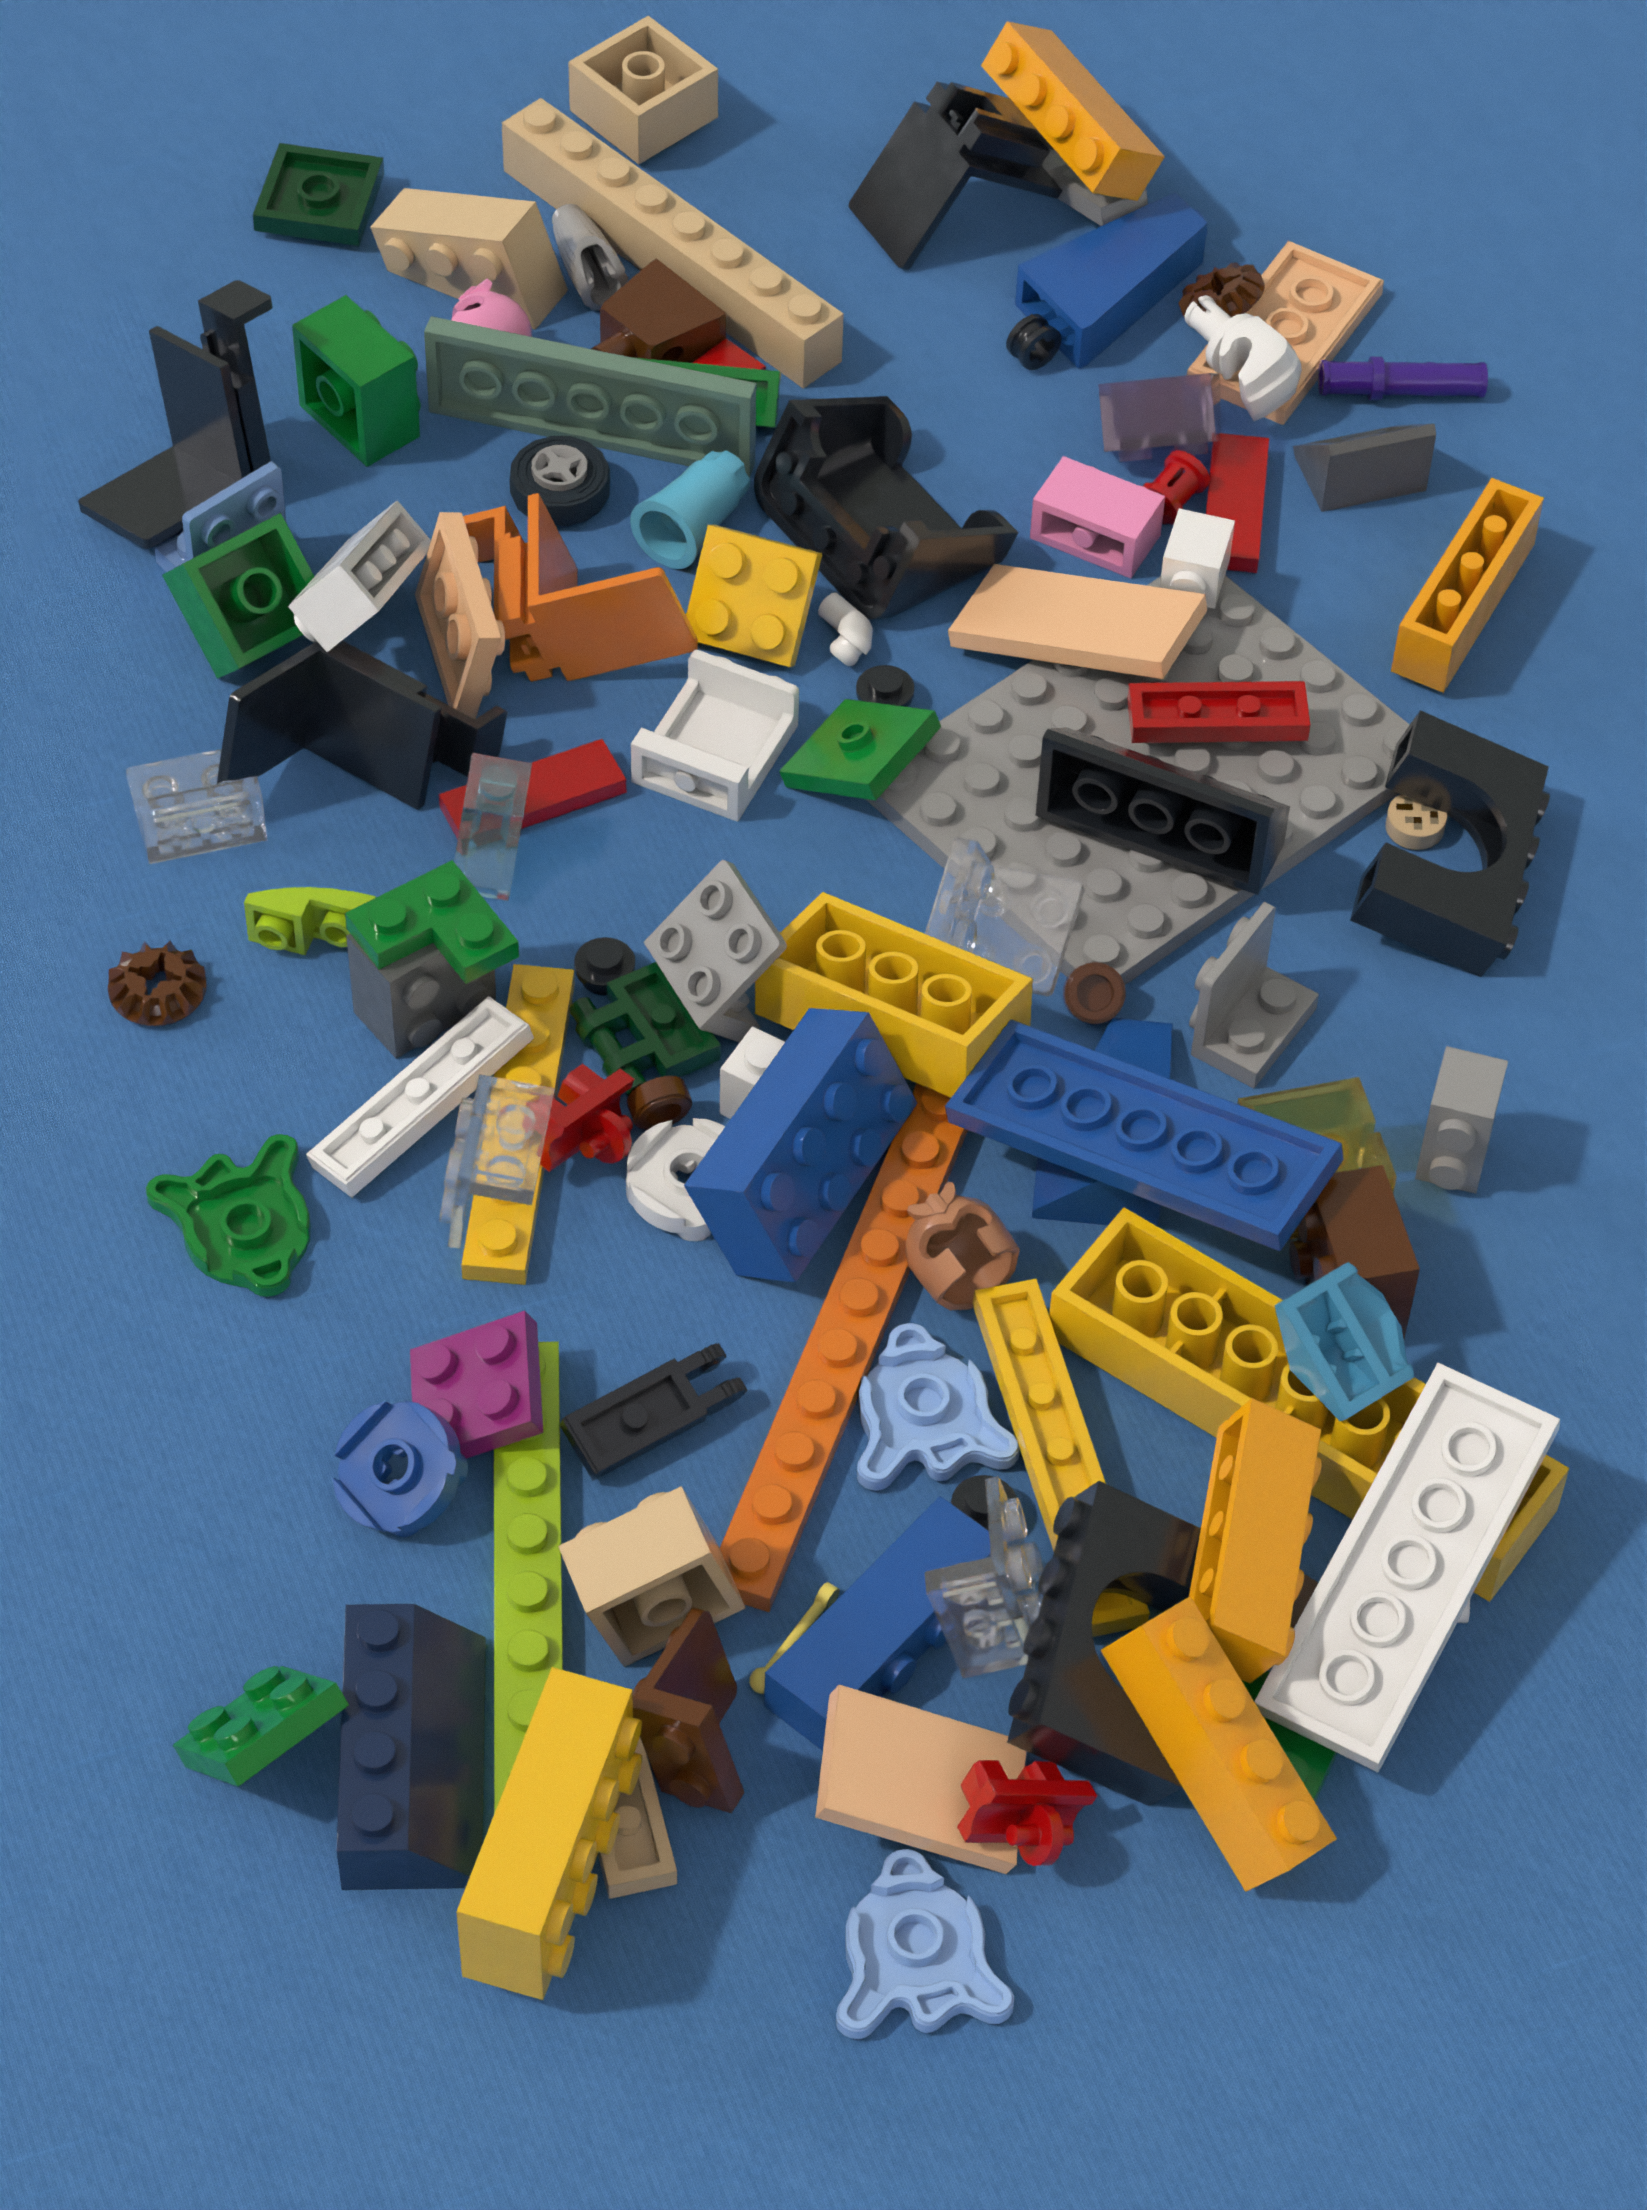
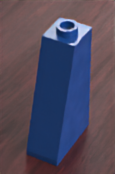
M1176 192L1171 193L1019 264L1015 305L1026 317L1031 314H1039L1047 320L1049 326L1056 328L1062 337L1059 350L1080 369L1093 361L1203 263L1208 223L1197 209L1192 208Z

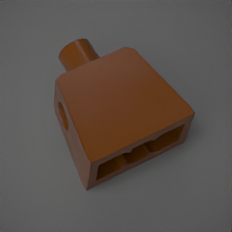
M656 258L603 303L600 309L601 343L591 349L633 358L692 363L726 339V312Z

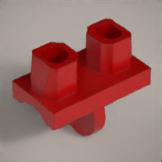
M582 1063L569 1072L562 1081L557 1097L564 1101L567 1106L562 1105L544 1090L531 1098L526 1105L520 1125L541 1141L535 1161L550 1172L578 1151H581L586 1158L591 1159L595 1157L609 1164L616 1163L626 1157L632 1146L630 1131L633 1128V1123L628 1116L621 1113L619 1104L621 1094L632 1087L635 1079L621 1068L606 1079H603Z
M978 1760L973 1764L960 1785L970 1807L957 1828L965 1843H1009L1011 1846H1018L1020 1855L1027 1864L1032 1866L1052 1865L1059 1858L1063 1846H1070L1073 1843L1074 1820L1084 1806L1093 1804L1097 1794L1091 1783L1087 1780H1064L1057 1765L1050 1761H1035L1025 1766L1017 1779H1008L999 1760Z

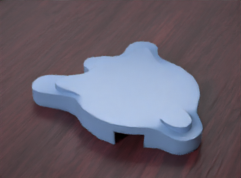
M906 1323L894 1328L889 1334L887 1347L879 1355L878 1365L869 1372L867 1377L863 1376L861 1380L858 1399L861 1425L869 1442L858 1461L857 1480L863 1487L870 1490H883L890 1486L907 1463L911 1461L923 1463L930 1478L936 1481H945L971 1462L980 1463L999 1470L1010 1468L1019 1459L1020 1448L1016 1436L1000 1426L991 1414L988 1406V1389L982 1373L970 1359L967 1366L959 1359L946 1354V1346L934 1340L921 1325Z
M903 1849L891 1853L884 1861L881 1875L871 1884V1892L859 1902L856 1908L853 1907L850 1910L846 1923L845 1946L846 1960L853 1981L848 1992L837 2007L836 2013L837 2029L849 2038L862 2039L869 2036L890 2011L898 2007L909 2011L915 2029L923 2033L936 2031L948 2020L960 2013L971 2015L988 2024H1000L1013 2013L1014 1995L1011 1988L993 1973L987 1963L984 1951L986 1933L979 1909L970 1896H968L966 1901L956 1891L945 1886L944 1877L933 1871L925 1857L919 1852Z

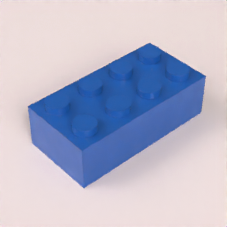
M809 1008L684 1184L686 1191L737 1276L796 1282L917 1105L912 1091L869 1012Z

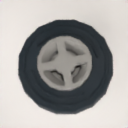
M549 436L534 440L518 452L510 467V493L517 509L527 517L528 495L539 493L555 525L570 526L587 521L601 511L609 498L610 468L603 453L590 442L572 436Z

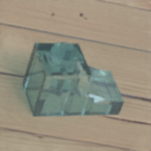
M472 753L454 863L482 897L509 901L532 763Z

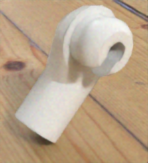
M831 593L820 604L818 614L840 633V636L830 644V652L845 665L853 666L857 663L862 653L867 655L871 649L873 628L870 621L838 593Z

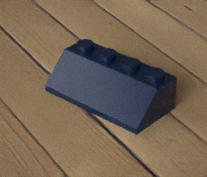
M416 1604L346 1605L342 1693L349 1706L342 1710L336 1850L342 1890L466 1888L483 1844L486 1639L484 1636Z

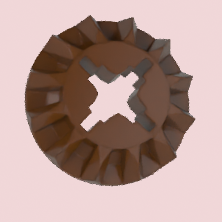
M1234 262L1226 268L1218 269L1214 267L1212 272L1206 275H1198L1196 283L1187 285L1182 290L1183 297L1178 304L1184 318L1187 308L1193 301L1206 312L1207 309L1199 303L1198 298L1207 295L1213 298L1216 304L1232 318L1235 315L1246 313L1261 298L1265 289V283L1261 273L1257 272L1254 265L1245 264L1240 266L1237 262Z
M144 941L141 950L137 953L131 954L122 951L119 965L109 969L108 995L112 1006L127 1020L141 1025L161 1026L180 1021L197 1009L206 993L207 984L204 966H200L192 949L183 952L178 951L171 941L163 948H151ZM165 971L167 981H160L157 987L153 988L151 995H148L146 980H152L156 973Z

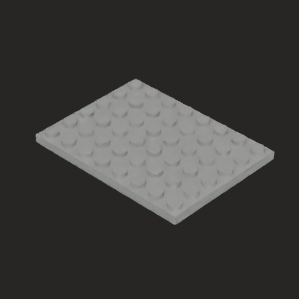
M1225 575L1215 609L1207 607L1206 614L1164 679L1032 660L940 720L941 728L881 796L876 801L866 800L1066 977L1080 965L1099 962L1114 968L1126 985L1255 894L1035 816L1042 738L1048 728L1067 727L1087 735L1097 736L1118 746L1144 755L1154 756L1169 764L1201 775L1211 776L1217 781L1254 794L1267 796L1274 801L1290 806L1284 846L1262 887L1263 889L1399 794L1386 788L1385 785L1396 743L1410 724ZM1161 576L1147 586L1160 587ZM1305 681L1311 724L1308 741L1131 743L1127 702L1129 683Z

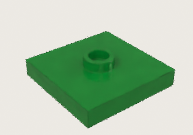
M844 699L780 769L779 773L787 788L876 801L939 731L941 724L935 710Z

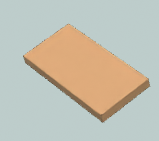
M1291 241L1285 244L1261 275L1265 283L1264 292L1253 307L1246 312L1254 317L1259 316L1264 322L1279 332L1295 350L1301 363L1302 371L1296 393L1278 409L1265 416V418L1281 425L1285 424L1318 380L1320 361H1332L1380 298L1384 286V280ZM1206 345L1187 370L1186 384L1246 409L1240 396L1238 374L1241 369L1235 372L1230 379H1224L1222 374L1215 372L1207 363Z
M994 564L948 629L950 646L959 649L1164 679L1206 614V595Z

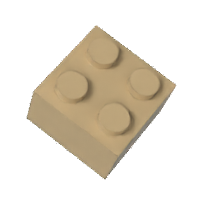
M646 16L568 62L570 111L637 164H641L718 118V68L650 16Z
M682 1486L670 1492L650 1495L642 1500L637 1508L609 1522L591 1524L583 1528L574 1539L558 1546L587 1616L624 1667L665 1648L670 1633L682 1624L693 1608L709 1611L714 1623L746 1608L718 1543Z

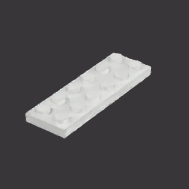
M1437 1363L1295 1625V1639L1288 1657L1282 1664L1273 1666L1254 1702L1261 1714L1367 1768L1379 1772L1558 1433L1560 1418Z

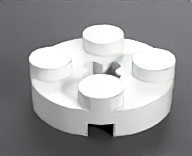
M693 1118V1126L680 1125L672 1127V1120L651 1127L635 1141L628 1154L626 1196L629 1203L644 1220L664 1231L677 1233L682 1239L696 1242L710 1236L711 1231L686 1191L685 1183L678 1181L676 1172L680 1170L683 1173L689 1174L696 1169L725 1128L724 1125L708 1119Z

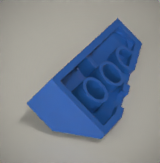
M1112 1018L1094 1051L1170 1079L1173 1023ZM1038 1157L1032 1218L1109 1225L1122 1208L1125 1207L1158 1227L1161 1205Z

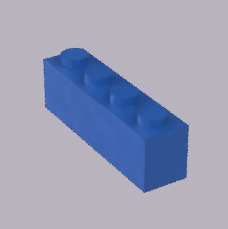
M939 1496L765 1672L764 1707L823 1751L829 1695L838 1685H843L882 1697L887 1691L894 1694L902 1689L913 1675L917 1660L930 1646L935 1649L942 1647L955 1632L960 1621V1615L973 1602H976L978 1605L983 1604L995 1592L1003 1576L1002 1571H1000L1002 1540Z

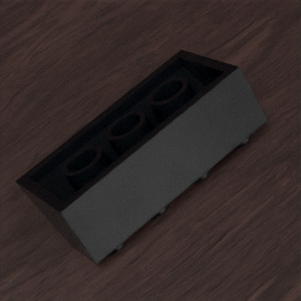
M1067 727L1048 728L1042 738L1035 816L1256 895L1259 894L1284 846L1290 806L1274 801L1267 796L1254 794L1217 781L1211 776L1201 775L1169 764L1154 756L1144 755L1118 746L1097 736L1087 735Z

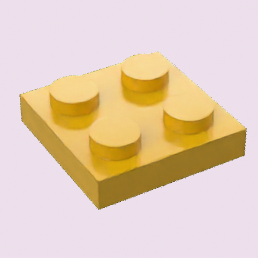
M714 524L708 525L686 613L698 638V642L787 667L795 666L822 553Z

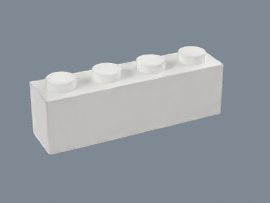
M398 500L348 539L288 606L294 613L295 623L302 634L312 642L318 641L326 652L375 615L428 552L431 542L430 538Z

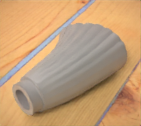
M566 204L559 207L552 216L556 243L568 275L584 304L590 307L591 310L600 311L603 303L628 282V276L618 255L593 220L578 205Z

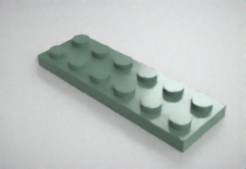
M433 316L428 321L424 330L428 403L429 412L546 437L572 436L588 441L598 448L690 466L695 461L702 460L711 451L723 452L726 450L736 455L744 463L749 478L755 465L756 383Z

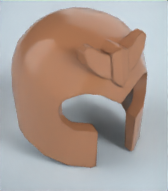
M953 1182L945 1184L940 1194H930L925 1203L908 1206V1215L914 1219L913 1224L908 1230L905 1253L908 1266L939 1305L950 1311L972 1309L974 1290L1005 1285L1015 1272L1020 1248L1005 1224L988 1204L977 1198L957 1195Z

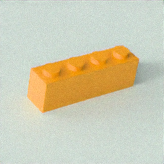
M1007 21L981 64L982 68L1092 193L1138 201L1165 156L1052 30Z
M1495 478L1490 479L1399 624L1391 672L1440 692H1445L1535 544L1544 497Z
M1251 1398L1218 1427L1189 1596H1191L1241 1680L1252 1683L1272 1666L1282 1664L1292 1649L1295 1639V1630L1290 1626L1293 1605L1304 1582V1572L1299 1569L1302 1548L1313 1525V1516L1311 1513H1308L1311 1491L1319 1478L1322 1467L1321 1459L1317 1457L1321 1429L1254 1398Z
M1191 1596L1100 1650L1245 1892L1291 1870L1337 1839Z

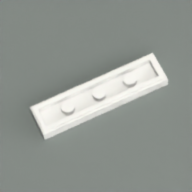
M488 996L311 1149L306 1156L312 1168L348 1196L354 1197L530 1043L534 1036L529 1024Z

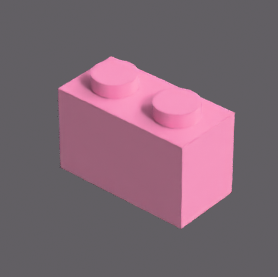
M1063 456L1033 498L1030 539L1131 579L1161 536L1165 496Z

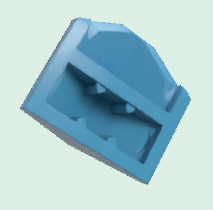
M1349 1262L1342 1264L1274 1305L1291 1372L1339 1421L1348 1419L1414 1378L1413 1367L1411 1363H1407L1402 1327L1384 1295L1357 1274V1268Z

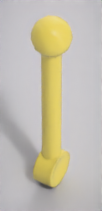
M829 1582L824 1583L818 1591L813 1605L766 1666L756 1668L751 1673L749 1683L756 1693H765V1672L837 1600L840 1593L838 1587Z

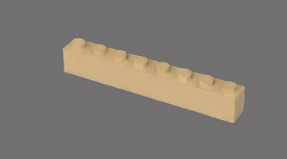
M539 98L502 122L504 172L555 209L566 204L578 205L598 226L614 251L639 270H642L657 258L726 312L727 334L775 369L782 372V374L804 389L842 362L844 314L544 99Z

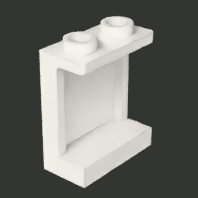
M694 650L688 658L687 682L656 730L652 732L641 728L631 743V782L738 822L798 727L799 688L779 677L769 676L738 665L727 658Z

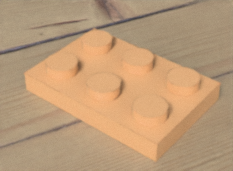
M439 512L415 597L448 705L476 719L483 696H488L491 690V670L495 657L500 656L504 651L505 630L502 621L495 619L491 606V585L487 578H482L478 565V544L475 537L469 536L462 513Z

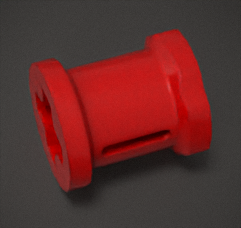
M1181 450L1172 451L1165 459V468L1152 483L1147 482L1143 484V487L1165 496L1162 524L1174 525L1179 508L1183 509V506L1194 493H1202L1210 484V475L1201 461Z

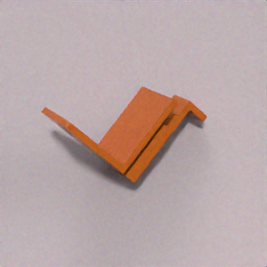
M539 493L528 495L527 543L522 539L506 506L463 516L469 536L475 537L478 544V562L494 559V616L496 620H501L503 623L505 640L510 639V667L513 673L525 671L530 682L552 677V669L560 667L566 680L572 681L690 653L698 649V638L662 568H651L578 586V568Z

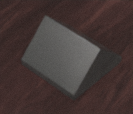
M1435 424L1395 425L1293 446L1294 456L1321 512L1426 491L1436 440Z

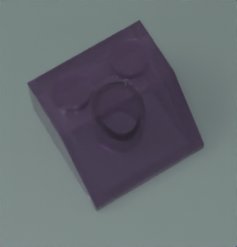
M1206 373L1098 384L1104 452L1118 451L1119 462L1153 459L1152 447L1174 445V451L1181 450L1191 455L1208 453L1207 442L1221 441L1220 374Z

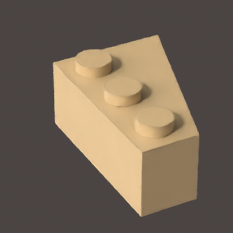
M404 188L370 227L387 271L456 299L471 286H477L488 278L492 282L490 291L506 295L516 301L527 314L534 330L538 328L568 291L535 201Z

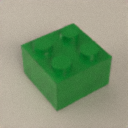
M344 295L292 324L299 406L358 460L368 467L420 437L418 411L421 409V403L417 395V358L410 346L404 341L398 342L389 334L369 310L364 311L347 295Z
M281 513L162 574L217 679L244 667L303 635L295 623L294 613L288 606L314 578V575Z

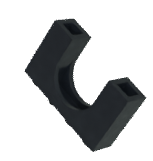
M1420 710L1396 743L1385 787L1436 810L1446 812L1448 816L1457 821L1474 840L1481 856L1482 870L1475 872L1450 870L1389 843H1385L1361 876L1350 921L1479 977L1484 975L1496 958L1505 960L1515 944L1519 931L1518 926L1512 924L1513 917L1521 908L1529 889V882L1523 879L1524 870L1531 864L1539 846L1540 838L1533 835L1534 828L1543 817L1550 799V794L1543 791L1549 766Z
M1097 1481L1075 1497H1069L1063 1502L1053 1524V1532L1058 1535L1053 1558L1045 1566L1039 1580L1038 1590L1043 1595L1039 1615L1029 1628L1024 1641L1023 1650L1028 1655L1024 1676L1015 1687L1008 1706V1713L1013 1717L1007 1743L1147 1806L1183 1788L1126 1692L1111 1679L1102 1666L1093 1642L1092 1616L1095 1604L1101 1593L1126 1595L1161 1612L1188 1598L1201 1528L1101 1481Z

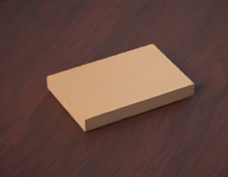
M838 1685L829 1695L815 1818L1007 1874L1017 1865L1018 1846H1011L1009 1843H965L957 1826L970 1805L960 1785L973 1764L978 1760H999L1008 1779H1017L1025 1767L1026 1751L1007 1743L1009 1736Z

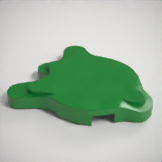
M276 1134L269 1137L261 1147L253 1163L247 1167H237L229 1156L215 1154L192 1176L182 1177L162 1174L155 1176L146 1186L148 1204L154 1210L170 1217L180 1228L184 1236L186 1251L194 1265L201 1272L221 1283L247 1288L256 1295L268 1297L285 1291L291 1283L292 1271L306 1253L310 1242L311 1223L309 1211L304 1196L293 1183V1175L299 1160L298 1143L291 1136Z

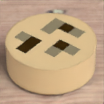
M1400 794L1389 804L1385 824L1386 831L1396 844L1412 850L1428 849L1435 846L1442 839L1447 821V813Z

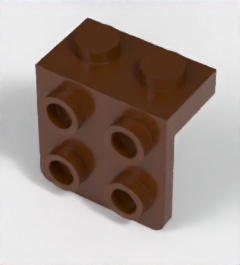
M699 1608L691 1609L682 1624L673 1629L661 1656L647 1677L641 1679L633 1690V1718L642 1721L640 1738L661 1792L676 1796L680 1801L692 1807L701 1808L705 1805L732 1814L745 1792L719 1723L736 1697L737 1685L709 1611Z

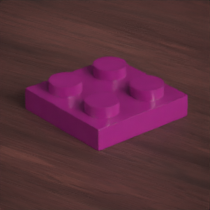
M525 1310L410 1349L412 1402L419 1403L436 1411L449 1422L459 1440L460 1453L465 1458L543 1433L537 1322Z

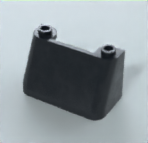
M888 396L789 400L756 470L754 477L756 500L763 511L797 547L822 553L819 571L846 601L860 611L867 619L891 618L991 568L994 564L1001 563L1007 556L1019 532L1000 513L995 510H978L968 517L961 529L902 467L911 446L912 431L905 414Z

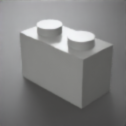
M1446 1046L1430 1105L1415 1179L1433 1183L1444 1189H1459L1477 1193L1508 1065L1507 1060Z

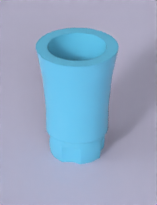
M711 451L702 460L692 463L678 478L660 492L636 505L631 513L630 524L632 533L641 549L654 561L669 568L683 569L690 566L703 547L707 526L711 524L719 526L737 508L739 500L750 488L751 479L745 471L744 463L729 451Z

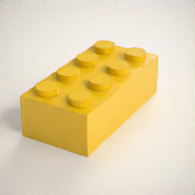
M822 892L780 932L787 944L786 950L755 981V1014L791 1030L796 1028L809 1008L869 1012L903 1077L950 1098L1010 1019L1028 1026L1031 1025L1033 978L825 892Z
M551 1668L456 1911L462 1977L540 2000H544L552 1976L564 1977L572 1957L575 1937L568 1935L575 1914L586 1916L591 1907L598 1880L597 1874L591 1873L598 1853L609 1855L612 1850L620 1823V1814L614 1812L621 1793L632 1794L641 1769L642 1754L636 1753L635 1750L641 1733L642 1721L633 1718L632 1689L558 1668Z

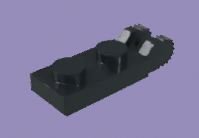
M719 1343L711 1344L679 1362L674 1358L562 1418L560 1427L592 1481L704 1422L707 1416L722 1410L745 1395L747 1388L740 1377L726 1380L700 1396L697 1395L689 1382L702 1374L711 1372L724 1361L726 1354Z

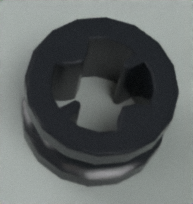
M1031 314L1023 318L1011 330L1006 341V348L1013 357L1019 358L1024 368L1037 370L1053 359L1059 350L1062 337L1056 328L1049 326L1043 316Z

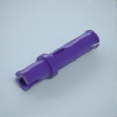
M1371 356L1368 362L1321 360L1318 370V390L1321 396H1327V394L1367 395L1368 400H1382L1383 395L1478 396L1484 398L1488 386V369L1485 362H1384L1383 357Z

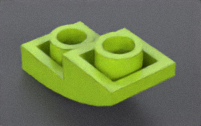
M290 887L248 893L244 901L248 941L259 943L271 950H286L301 955H306L313 938L326 940L328 943L338 947H347L346 936L350 933L346 929L345 913L376 898V896L354 891L317 887Z

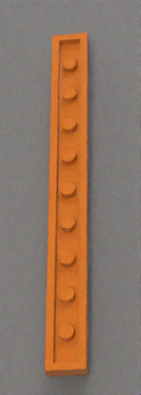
M916 1083L913 1090L917 1105L891 1142L720 1546L721 1553L744 1605L770 1612L859 1397L862 1377H867L910 1273L911 1269L908 1266L905 1248L908 1230L913 1224L914 1219L908 1215V1206L925 1203L930 1194H940L943 1191L968 1132L967 1129L948 1122L945 1105L951 1099L950 1097Z

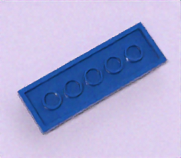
M1010 1019L945 1105L948 1122L1277 1251L1282 1250L1344 1160L1342 1143L1012 1019Z

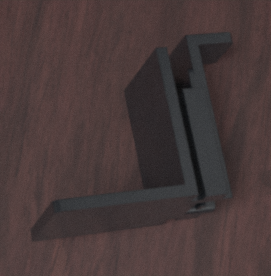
M937 81L926 97L931 106L914 101L848 205L849 209L899 268L908 270L912 267L971 176L1056 199L1063 190L1041 165L1049 154V149L1054 150V148L1010 98L954 82L946 84Z
M235 280L198 300L204 333L200 335L202 349L159 326L149 330L173 446L78 500L82 513L145 549L153 548L182 531V516L184 513L271 462L244 324L271 310L273 305L270 295L240 280Z
M343 640L328 652L316 641L231 693L228 702L216 791L229 796L305 748L418 810L425 805L432 762L439 761L469 778L499 757L508 712L499 706H495L480 717L473 719L426 693L427 685Z

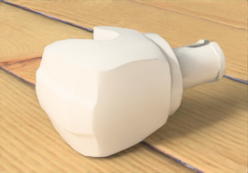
M1207 295L1198 298L1199 303L1207 309L1206 312L1197 306L1194 301L1190 304L1185 313V322L1208 341L1206 361L1215 372L1222 374L1226 380L1230 379L1235 372L1241 369L1238 374L1240 396L1253 421L1267 416L1290 400L1296 393L1302 369L1295 350L1279 332L1264 322L1259 316L1254 317L1244 313L1231 318L1216 304L1213 298Z

